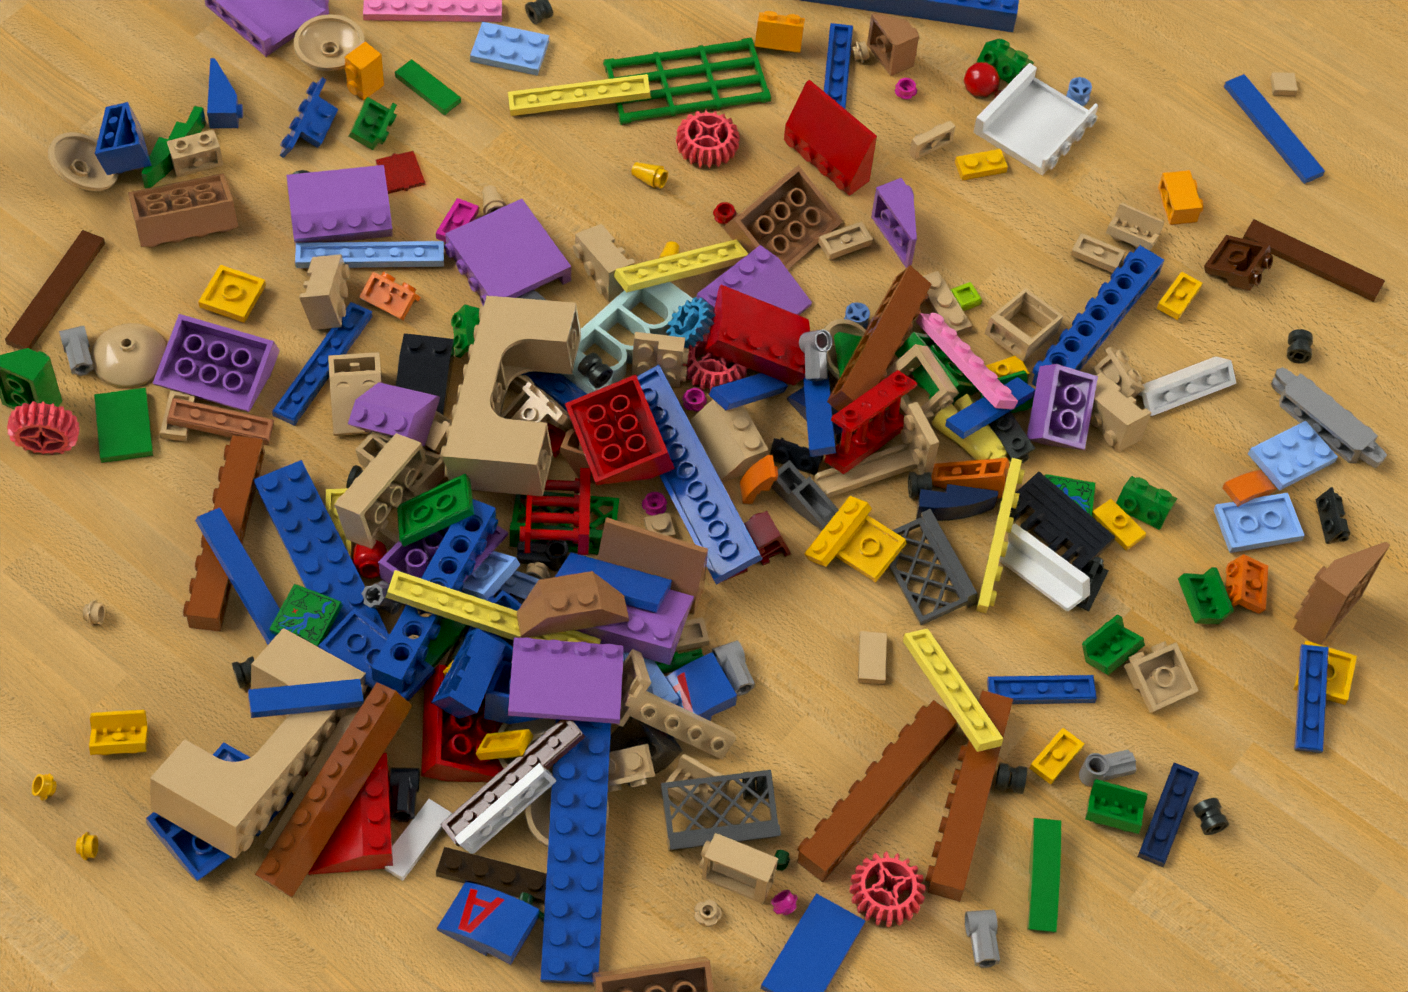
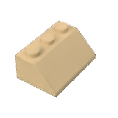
M711 400L690 420L722 483L744 475L750 467L768 455L769 450L744 405L725 411L717 402Z

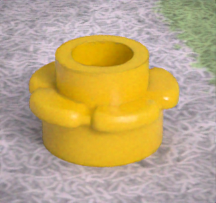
M50 773L48 775L38 774L32 783V794L40 797L42 801L46 800L48 796H53L57 788L53 775Z
M85 832L82 837H78L76 853L80 854L83 860L96 857L99 846L97 835H90L89 832Z

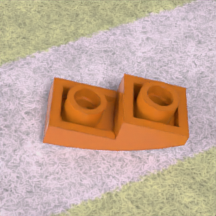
M767 455L756 462L740 480L743 504H753L757 494H760L761 491H769L773 482L777 480L778 467L774 465L773 455Z
M1262 470L1245 473L1225 482L1223 485L1224 491L1237 507L1254 498L1268 496L1277 489Z

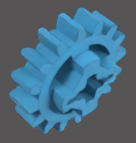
M694 297L692 302L686 300L685 305L679 306V311L672 314L674 319L668 322L670 328L666 333L669 336L684 337V348H689L690 345L695 347L697 341H703L704 333L708 334L710 332L708 327L714 324L711 320L715 316L713 312L714 307L703 298L697 299Z

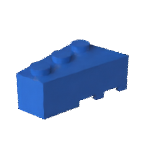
M128 102L105 108L95 156L107 175L120 174L125 171L152 166L141 125Z
M478 628L468 632L451 664L452 666L444 677L431 703L458 719L476 714L494 671L503 659L504 655L502 652L505 645Z

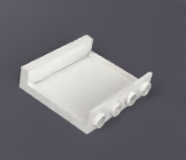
M1029 63L976 117L973 133L1040 175H1043L1048 169L1052 170L1061 155L1065 156L1074 141L1078 142L1082 138L1087 127L1091 128L1098 118L1096 115L1098 105L1095 103L1090 110L1084 108L1035 78L1037 67Z

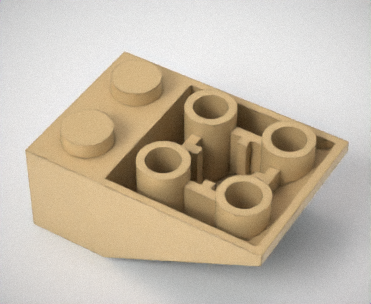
M380 353L328 356L334 436L371 434L349 425L348 421L355 400L378 382L382 383Z

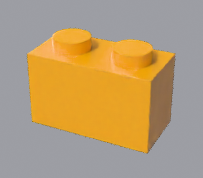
M774 11L759 12L755 47L800 53L805 18H800L796 14H788L787 16L777 15Z
M367 42L362 43L344 57L347 88L350 93L357 95L364 101L384 86L382 54Z
M1190 170L1162 173L1158 189L1169 224L1197 222L1200 213L1203 212L1204 205L1202 198L1198 196L1197 182L1192 178Z

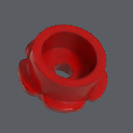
M722 202L716 206L713 215L715 216V221L719 224H727L737 215V212L732 204Z

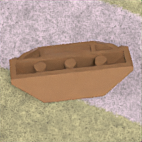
M593 571L538 580L517 611L521 638L629 621L624 595Z

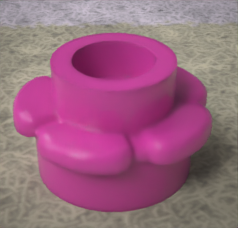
M902 78L895 85V94L902 99H911L912 96L917 94L916 84L910 78Z
M698 388L687 390L682 397L684 401L683 406L689 411H701L704 405L707 404L704 392Z
M650 492L643 499L642 508L650 516L663 514L667 509V500L659 492Z
M790 890L779 892L771 901L774 907L773 911L776 914L789 915L797 907V895L792 894Z

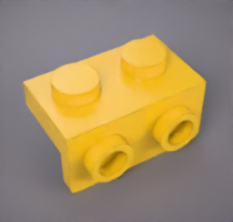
M145 710L96 712L90 714V755L147 751L149 730Z

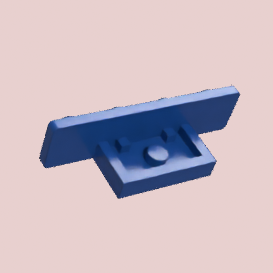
M322 77L317 83L313 81L308 87L306 94L309 96L298 107L297 111L300 114L291 122L289 126L291 133L290 135L287 134L282 140L280 146L283 149L279 156L284 158L293 149L299 136L317 148L322 144L338 111V108L319 97L326 82L325 78Z

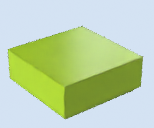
M971 282L950 289L963 311L982 304V298Z

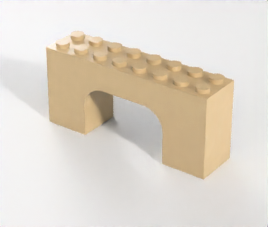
M486 296L485 304L480 306L479 325H475L474 344L469 346V363L465 364L463 368L464 381L458 387V403L453 405L452 425L447 427V444L442 446L441 461L445 462V477H448L450 481L466 474L470 478L471 490L543 496L553 455L547 423L510 420L500 416L508 386L517 376L532 371L572 374L581 339L577 305L573 302Z
M284 628L251 664V689L360 679L363 699L367 686H365L366 673ZM348 708L284 715L287 717L261 749L251 758L239 762L221 760L184 739L150 777L151 810L236 859L242 850L246 851L249 849L259 830L263 831L267 827L272 814L283 808L287 796L292 791L296 792L303 777L311 770L317 757Z

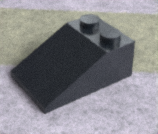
M404 333L399 355L396 386L439 396L440 400L436 411L444 415L455 357L454 339Z

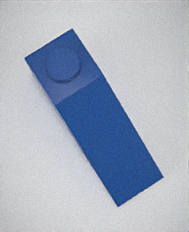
M210 58L207 106L210 129L239 128V119L243 118V104H238L237 94L216 59Z

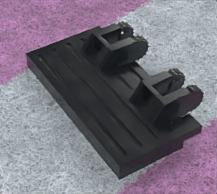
M1039 471L1016 492L1019 494L1016 509L1011 508L1009 517L1014 518L1013 523L1026 513L1029 518L1020 527L1028 531L1036 523L1039 524L1034 528V532L1050 545L1048 547L1055 553L1064 546L1067 551L1061 557L1069 562L1076 556L1077 558L1072 562V565L1080 571L1085 566H1088L1091 559L1098 557L1115 540V536Z

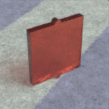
M414 151L401 154L393 153L392 156L375 160L377 166L384 165L388 194L403 190L408 191L411 188L425 185V180Z

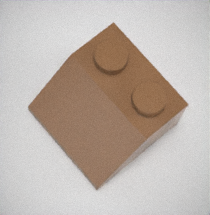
M876 12L871 14L867 46L888 74L892 76L914 67L920 38L917 29L913 28L905 19Z

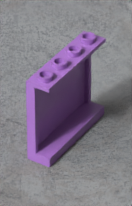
M205 0L206 7L265 57L293 39L303 23L311 18L329 14V0Z
M523 199L445 233L446 244H444L446 254L449 258H454L458 271L461 275L465 274L468 278L470 288L473 292H477L480 295L483 306L486 296L517 298L557 278L562 285L571 281V265Z

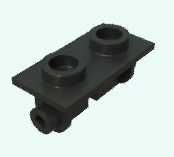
M1011 411L989 423V426L1001 440L1011 459L1022 460V463L1029 459L1028 454L1035 450V447Z
M1330 487L1315 499L1327 544L1334 538H1338L1340 542L1347 541L1350 535L1347 520L1340 518L1345 515L1342 497L1338 493H1334L1333 487Z
M1100 557L1091 559L1088 566L1081 570V572L1090 577V595L1076 606L1088 612L1109 571L1104 568V561Z

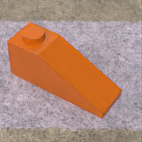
M1008 458L934 464L931 476L932 485L945 489L947 484L994 490L998 491L997 498H1002L1010 463Z

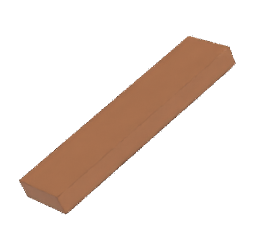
M172 398L166 424L231 438L232 435L263 439L264 445H269L274 420Z

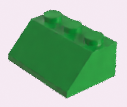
M913 332L901 348L895 352V355L900 359L915 344L927 346L959 392L953 398V406L964 395L972 396L979 392L975 385L927 334ZM922 364L911 373L915 377L914 381L917 382V385L930 394L929 399L940 391Z
M26 348L0 355V399L2 405L15 410L16 406H22L23 403L31 404L32 401L42 403L44 401L45 404L54 403V406L59 407L62 403V397L51 359L47 354Z

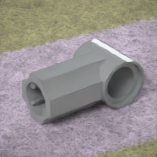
M85 326L59 331L72 374L78 376L88 375L93 370V362L88 349L90 345Z
M824 329L803 333L799 338V346L801 351L805 353L806 380H828L827 351L832 346L831 334Z
M385 581L366 586L361 593L365 605L370 608L384 609L392 615L403 605V603L385 598L389 588V584Z
M738 640L712 649L715 658L737 695L747 694L755 687L754 680L745 663L744 650Z
M1124 750L1106 755L1099 753L1090 754L1079 771L1081 782L1086 786L1092 787L1095 779L1105 781L1135 774L1137 769L1133 752ZM1090 768H1094V769H1096L1098 772H1094V771H1092Z
M995 910L966 911L965 930L967 936L971 938L975 966L989 968L999 964L1000 957L996 938L998 925Z

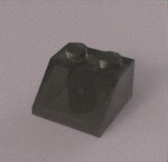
M631 716L623 727L619 725L610 735V752L648 744L655 774L666 769L683 751L673 736Z

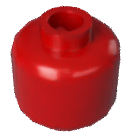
M376 540L377 542L372 549L359 544L354 547L353 563L359 575L365 578L380 576L378 562L388 553L386 546Z

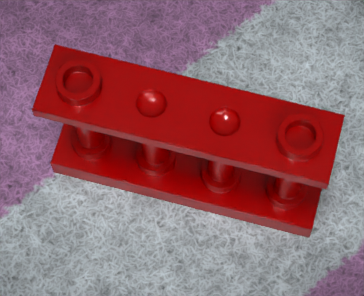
M897 370L833 415L831 421L843 428L841 441L836 446V453L825 455L824 462L844 475L899 435L904 426V415L899 413L901 398L917 386V382Z
M580 468V478H575V481L546 480L544 490L574 491V497L527 495L525 526H520V542H525V553H530V540L573 541V544H578V555H588L590 468ZM532 506L574 507V510L579 511H574V514L532 512ZM531 523L573 524V527L578 528H573V530L531 529Z

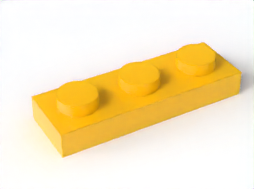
M849 496L806 550L804 555L807 559L827 567L872 510L869 503Z

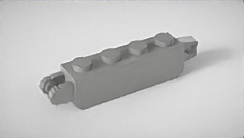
M1283 367L1276 370L1275 378H1273L1271 385L1281 395L1279 405L1299 423L1306 421L1323 441L1348 463H1356L1361 459L1372 467L1377 468L1385 460L1387 454L1375 442L1378 435L1370 427L1365 426L1350 411L1344 409L1332 396L1322 391L1312 380L1307 379L1303 374L1300 373L1296 376Z

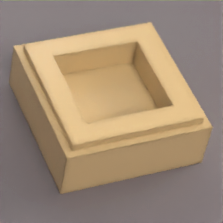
M1272 72L1270 80L1273 95L1296 96L1298 90L1295 73Z

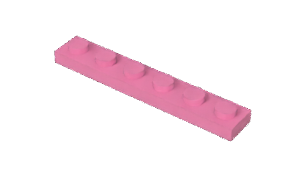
M364 0L363 19L502 22V0Z
M920 313L916 319L917 324L995 408H1015L1018 400L1011 394V390L997 379V375L984 365V361L970 350V346L957 336V332L944 322V318L937 313Z

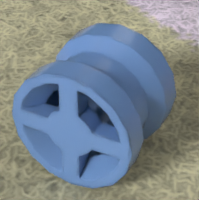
M1082 77L1072 79L1069 83L1066 97L1084 106L1089 101V94L1092 90L1091 82Z
M851 303L846 308L844 319L854 321L867 329L870 316L869 308L862 303Z

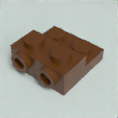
M1225 235L1204 265L1205 273L1227 278L1228 286L1250 291L1254 285L1258 286L1261 283L1262 272L1272 267L1273 256L1271 255L1270 245Z

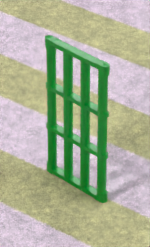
M752 37L744 38L740 41L707 46L698 45V47L660 53L657 51L653 52V54L603 60L608 79L614 78L612 69L655 63L657 69L655 72L621 77L647 74L649 82L658 80L661 82L662 89L651 90V98L615 103L621 125L631 123L632 121L664 116L674 117L677 114L696 111L720 110L723 107L755 102H771V95ZM748 49L750 53L748 58L708 63L706 56ZM700 56L702 62L701 65L663 70L661 63L663 61ZM754 66L756 75L714 81L712 72ZM705 73L707 82L669 88L666 79ZM759 84L762 91L726 98H719L717 92L719 89ZM710 91L713 100L674 105L672 100L673 96ZM665 98L667 102V107L624 113L622 104Z

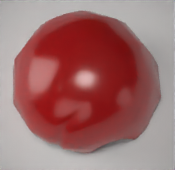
M978 62L966 70L963 82L966 90L973 96L988 97L992 92L998 91L1001 79L995 67L987 62Z

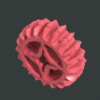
M705 110L702 114L696 111L694 116L688 114L686 119H682L677 129L676 143L683 159H689L690 164L697 162L699 167L703 164L707 165L710 169L712 164L719 167L721 162L727 164L729 158L733 159L735 152L739 148L740 135L737 125L733 124L732 118L726 119L725 113L719 116L716 110L713 113H708ZM722 138L725 139L723 143L720 142V139Z
M709 333L706 336L703 335V341H697L695 347L689 346L687 364L683 363V366H687L686 378L687 380H692L693 386L700 384L702 391L705 388H709L711 391L713 387L746 377L747 367L735 363L730 369H727L726 367L732 361L705 351ZM704 354V356L702 357V359L697 362L696 359H697L700 355Z
M32 401L31 404L23 403L22 406H16L15 410L11 411L8 419L7 434L10 436V440L15 442L16 446H22L25 451L31 450L33 453L38 452L43 455L50 453L53 455L56 452L63 454L64 451L71 450L78 440L80 428L77 417L72 415V411L64 410L63 406H54V403L45 404L44 401L42 403Z
M887 851L884 853L883 858H880L877 853L873 855L872 861L865 858L862 863L863 866L858 865L856 867V874H853L850 880L853 884L849 889L850 894H853L852 904H859L857 907L858 913L867 912L865 915L866 921L872 917L876 918V926L880 925L881 920L886 921L888 928L892 925L893 920L899 926L902 925L903 918L910 921L913 913L917 914L920 911L921 907L919 904H923L925 899L922 894L925 893L926 886L921 884L924 879L923 875L916 874L918 871L917 865L909 867V858L903 862L900 861L899 853L895 854L894 858H889ZM876 874L877 883L873 884L872 888L866 889V881ZM883 885H884V887H888V890H889V889H892V893H891V891L888 892V891H887V888L884 890V889H883ZM909 889L910 897L902 904H898V895L903 894V891Z

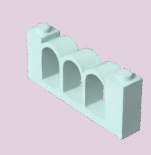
M671 282L627 293L624 290L580 329L581 339L572 374L562 375L587 394L621 381L626 375L627 364H632L633 346L619 342L607 331L618 322L634 335L635 332L669 336L666 331L670 328L668 322L674 319L672 314L679 311L678 307L685 305L686 300L692 302L693 298ZM639 302H642L665 321L656 325L648 324L630 311ZM594 343L619 362L615 366L610 367L613 370V375L600 388H595L589 382V378L584 377L578 371L579 363L586 356L583 353Z

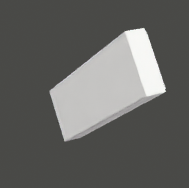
M428 799L415 816V819L411 821L392 846L393 866H385V870L403 881L443 828L440 823L452 813L431 799Z

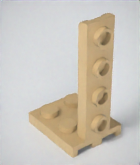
M528 381L522 389L530 398L510 420L545 423L548 419L564 432L571 428L574 429L569 413L549 394Z
M918 402L908 404L906 416H904L903 430H901V439L904 444L870 455L844 475L835 468H830L817 473L814 480L818 487L830 498L915 468L918 469L921 475L924 472H930L932 475L939 440Z
M632 649L623 663L620 724L617 725L623 727L631 716L723 759L736 740V735L724 727L648 692L647 689L651 681L642 653Z

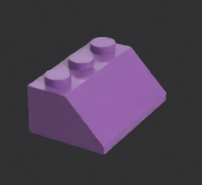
M1058 364L1040 366L1027 433L1029 440L1048 446L1085 450L1098 376Z
M378 382L355 400L348 424L368 433L373 431L391 438L397 433L421 442L422 446H425L440 397Z

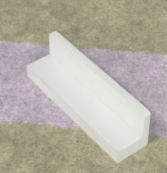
M1220 357L1210 358L1142 384L1145 389L1138 395L1143 397L1145 409L1147 408L1152 412L1150 416H1154L1237 384L1232 361Z
M1016 523L1012 525L1011 533H1008L1006 555L999 559L1002 564L1065 611H1070L1090 595V577Z
M539 763L454 838L461 847L470 854H474L556 782V779L549 770Z

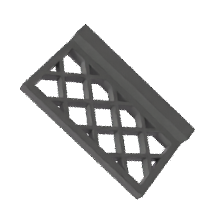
M931 509L922 512L920 518L892 530L898 535L904 534L902 537L906 539L907 544L918 547L915 557L902 554L901 550L889 565V568L920 625L926 624L965 605L969 608L978 604L977 591ZM920 527L923 533L921 541L907 538L909 531ZM922 548L934 552L935 555L932 562L919 559ZM899 559L912 562L908 573L897 569L896 565ZM916 564L929 567L926 578L913 575ZM934 569L945 572L946 578L944 583L930 580ZM910 580L924 583L920 594L909 591L907 587ZM928 585L941 588L938 599L924 595ZM945 590L956 593L959 600L952 603L941 601ZM925 601L935 604L933 612L923 616L919 610L921 602Z
M771 770L661 783L668 851L704 846L707 840L712 841L715 833L737 842L781 836ZM765 776L767 788L759 796L748 785L755 777ZM749 778L745 784L739 780ZM734 780L742 787L734 799H731L720 790L727 781ZM715 782H722V783L718 786V788H717L715 785L712 784V783H715ZM699 784H707L715 790L706 803L693 794ZM694 785L691 791L684 787ZM679 787L688 795L679 806H676L669 800L668 788ZM744 790L758 799L749 812L736 803ZM717 793L730 802L722 815L708 806ZM766 794H768L769 803L763 799ZM690 796L703 806L694 819L681 809ZM760 802L770 809L771 820L759 821L752 815V812ZM733 805L746 815L740 824L737 825L731 824L724 818ZM670 806H672L675 809L672 815L670 811ZM705 809L719 818L712 828H704L697 822V819ZM678 812L691 821L685 831L673 832L672 820ZM748 818L754 821L752 823H745ZM721 821L728 825L717 827ZM693 825H696L698 828H700L697 830H690Z

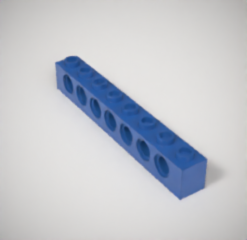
M1141 245L1134 253L1130 251L1124 259V265L1121 268L1118 266L1112 273L1110 282H1104L1098 291V296L1096 298L1092 297L1088 301L1084 313H1078L1072 322V327L1069 330L1066 328L1059 337V343L1056 346L1054 344L1050 346L1044 361L1039 360L1032 370L1034 374L1032 385L1036 387L1040 366L1058 364L1080 371L1159 276L1164 259Z
M472 499L474 515L449 527L421 579L462 592L464 587L463 581L466 575L470 576L476 564L474 560L478 554L482 555L486 548V538L489 533L493 534L497 528L496 508ZM470 529H475V530H477V531H475V532H470V531H468V530H470ZM465 550L466 552L458 553L456 551ZM446 571H453L454 573H452V574H446V573H444V572H446ZM406 605L371 667L373 681L403 692L407 684L411 685L416 676L417 670L415 668L418 665V661L423 662L429 650L427 646L431 640H436L441 628L439 624L445 617ZM424 613L431 614L429 617L420 616ZM411 635H418V636H419V637L416 638V639L408 638V637L411 636ZM399 657H406V658H407V659L404 660V661H398V660H396V659L399 658Z

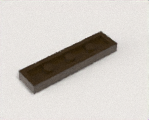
M444 847L436 870L437 877L460 883L469 882L482 885L517 898L520 897L522 892L534 896V902L545 904L547 873Z

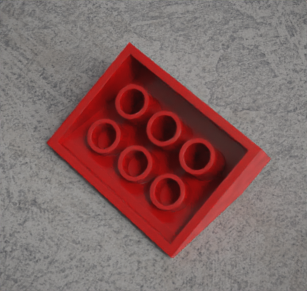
M809 79L805 83L785 124L784 141L789 147L794 148L801 154L805 161L814 165L823 176H827L834 182L838 189L843 190L849 196L870 181L877 135Z
M721 284L714 308L715 316L712 318L714 324L710 326L705 351L794 386L805 378V353L800 349L799 338L803 333L810 332L809 319Z
M636 374L565 403L596 485L651 479L675 469Z
M439 664L435 668V673L424 685L421 776L445 782H489L504 768L498 759L480 760L475 753L486 734L498 733L503 723L484 719L486 693L478 712L461 719L454 717L431 703L446 676L443 671L447 666Z
M383 753L309 870L308 875L385 869V866H393L387 753Z

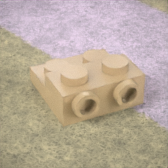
M635 332L631 374L640 375L659 364L670 386L680 387L681 381H686L687 366H683V363L687 364L689 348H684L685 338Z
M1166 641L1152 646V653L1144 655L1143 651L1128 657L1130 663L1124 665L1134 689L1139 688L1150 713L1199 691L1177 642L1167 646Z

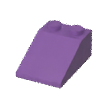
M902 178L876 187L871 218L907 268L912 265L917 240L914 193L912 188L906 185Z

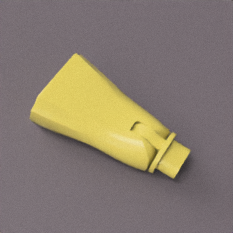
M966 394L959 398L954 406L951 404L940 410L933 419L932 425L961 446L974 459L1007 458L1008 453L989 425L984 426L964 439L945 426L946 419L975 403L970 395Z

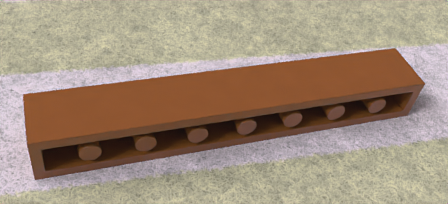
M911 265L899 273L893 280L827 400L838 412L884 380L887 376L886 369L896 359L895 352L904 344L903 337L913 327L911 322L921 312L919 307L929 297L927 292L932 284Z
M232 435L230 445H226L224 449V460L226 461L224 466H220L218 473L220 484L219 488L214 489L212 501L214 504L213 510L221 508L241 544H243L256 492L253 480L260 476L265 449L263 439ZM202 535L201 548L203 550L202 554L197 555L195 570L197 573L196 577L191 578L189 593L191 597L190 601H186L184 604L183 616L187 617L189 628L221 632L232 583L204 535Z
M380 683L375 684L255 875L276 890L293 898L413 705L397 691Z
M982 690L977 701L1001 736L1004 737L1013 699ZM969 739L967 746L961 745L957 761H961L962 765L961 769L955 768L951 784L956 785L954 793H948L945 808L950 810L948 817L942 816L938 832L943 833L941 842H935L931 857L937 859L935 866L929 865L925 881L930 883L927 893L960 902L1001 746L977 752Z
M935 700L928 707L923 705L915 715L916 720L912 725L906 724L902 728L896 743L890 742L886 746L878 763L873 761L865 772L866 776L862 781L856 780L848 791L849 796L845 800L839 799L832 808L831 812L833 814L828 819L823 818L815 827L814 831L816 833L810 839L806 837L798 846L797 863L821 882L828 878L956 731L958 725L956 719L951 712Z

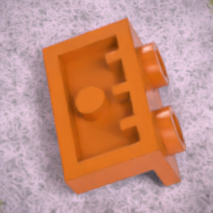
M373 271L359 298L404 321L414 300L419 302L421 299L415 293L416 288L403 282L402 286L395 283L396 278L386 272H382L379 275Z
M1245 554L1229 562L1226 568L1225 589L1232 606L1235 607L1239 604L1258 614L1265 611L1268 565Z

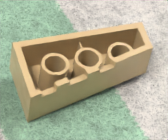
M396 433L384 445L378 455L369 462L365 470L353 481L345 493L338 498L334 505L347 540L371 549L374 547L377 541L373 538L379 529L383 531L387 526L388 520L386 517L392 507L398 508L402 501L404 488L411 487L427 461L421 442Z

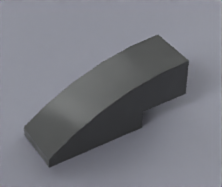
M790 460L778 469V478L773 482L771 488L797 513L823 530L839 509L809 476L806 479Z

